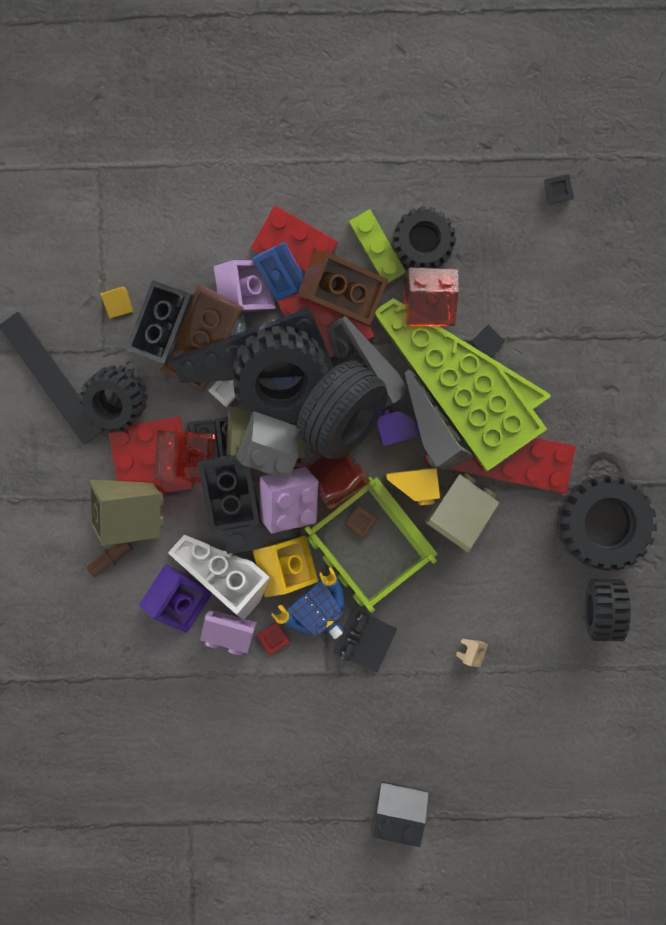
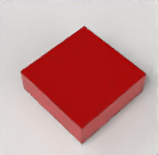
M277 622L256 635L269 655L290 643L289 638Z

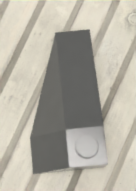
M407 370L405 377L422 443L428 453L425 455L428 462L434 468L438 467L446 470L471 460L475 457L458 432L450 425H446L448 418L438 406L432 405L435 401L417 375Z

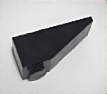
M259 519L260 524L223 530L227 554L250 551L300 537L299 527L271 534Z

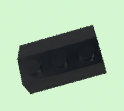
M152 280L126 350L167 365L194 295Z

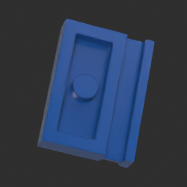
M285 241L253 257L255 265L276 301L299 290L304 275Z

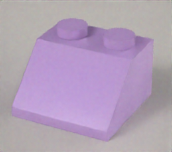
M232 260L214 266L217 293L244 307L241 314L276 309L274 296L254 261Z
M210 609L205 616L200 640L205 641V645L211 648L219 649V646L229 648L228 652L232 654H248L257 622L248 619L243 620L238 616Z

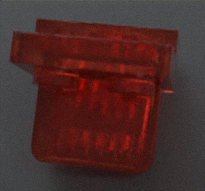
M349 454L339 459H327L321 456L308 468L310 473L318 480V493L329 509H332L371 482L360 464H355Z

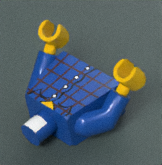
M331 567L329 568L331 572L329 576H323L322 573H319L321 580L287 607V611L282 605H279L278 607L282 613L278 616L273 613L271 614L275 621L306 635L313 633L317 636L325 630L333 640L339 637L344 630L336 620L343 615L342 609L345 606L344 590L337 580L334 570Z

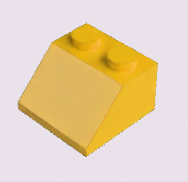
M437 468L385 473V479L409 498L418 501L420 505L435 504L434 499L440 498Z
M306 535L253 550L256 565L271 578L264 592L265 597L284 595L318 582Z

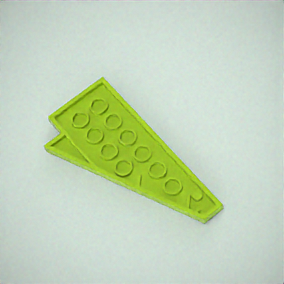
M394 298L376 310L374 316L485 472L547 430L533 409L551 397L548 392Z

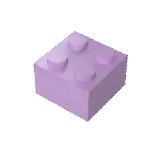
M306 467L293 469L289 480L272 474L260 476L259 519L271 534L316 523L318 480Z

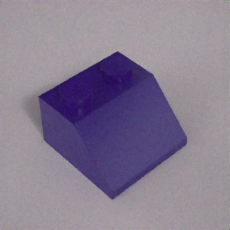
M165 564L139 606L154 620L187 633L211 597L212 592L185 573Z

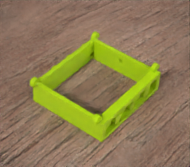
M371 477L367 478L366 480L369 483L312 528L309 525L304 528L310 535L307 539L315 549L320 547L325 554L322 558L331 568L336 567L340 573L337 577L346 588L350 585L355 591V594L352 595L361 607L365 604L371 613L375 611L373 608L374 604L429 561L435 564L437 560L434 557L438 555L377 477L374 479ZM368 490L422 557L370 599L365 596L316 534L317 530Z

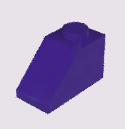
M393 408L383 410L376 422L382 446L421 436L417 421L400 411L393 412Z

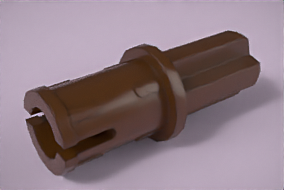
M129 542L119 543L108 550L104 549L103 554L87 566V570L93 577H97L111 565H117L116 561L129 551H132L131 544Z

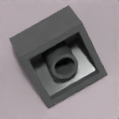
M253 411L236 459L244 466L289 480L298 458L299 433L297 426Z

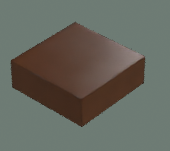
M357 505L344 525L364 539L378 519Z

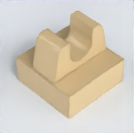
M462 639L461 643L465 644L468 649L466 653L457 652V657L463 660V663L466 665L481 667L488 644L478 640Z

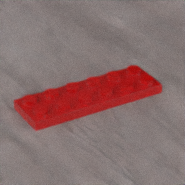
M448 420V421L446 422V425H447V426L450 425V426L455 430V428L453 427V425H452V424L450 423V421ZM534 438L487 472H485L475 457L449 469L566 494L576 446ZM425 450L423 464L431 465L425 457L428 454Z

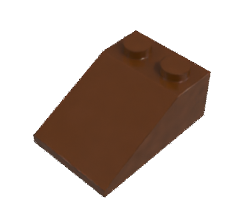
M315 249L297 296L371 325L389 279L327 251Z

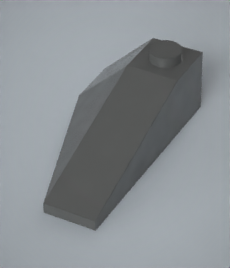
M346 316L327 327L335 356L340 358L341 364L345 362H358L385 382L388 396L384 408L410 393L398 372Z

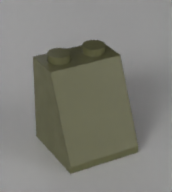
M465 473L463 476L456 474L426 516L424 522L463 550L469 552L499 502L495 500L497 496L486 487L481 490L475 486L477 481Z
M89 480L90 524L102 546L160 538V528L164 526L160 506H163L164 499L162 492L158 491L154 483Z

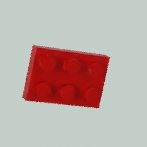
M274 205L251 249L260 254L285 241L303 275H305L314 250L327 251L332 254L338 241Z

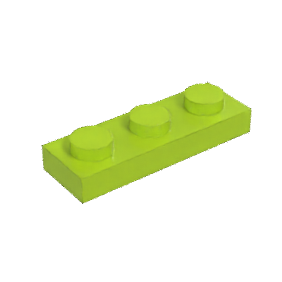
M370 209L349 221L378 275L389 279L387 284L406 274L404 267Z

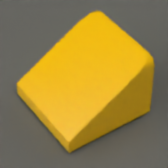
M125 287L101 293L110 319L134 312Z

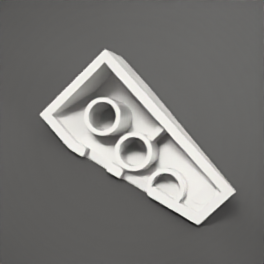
M183 535L168 552L243 620L261 601L271 579L252 561L242 559L233 554H227L226 551Z

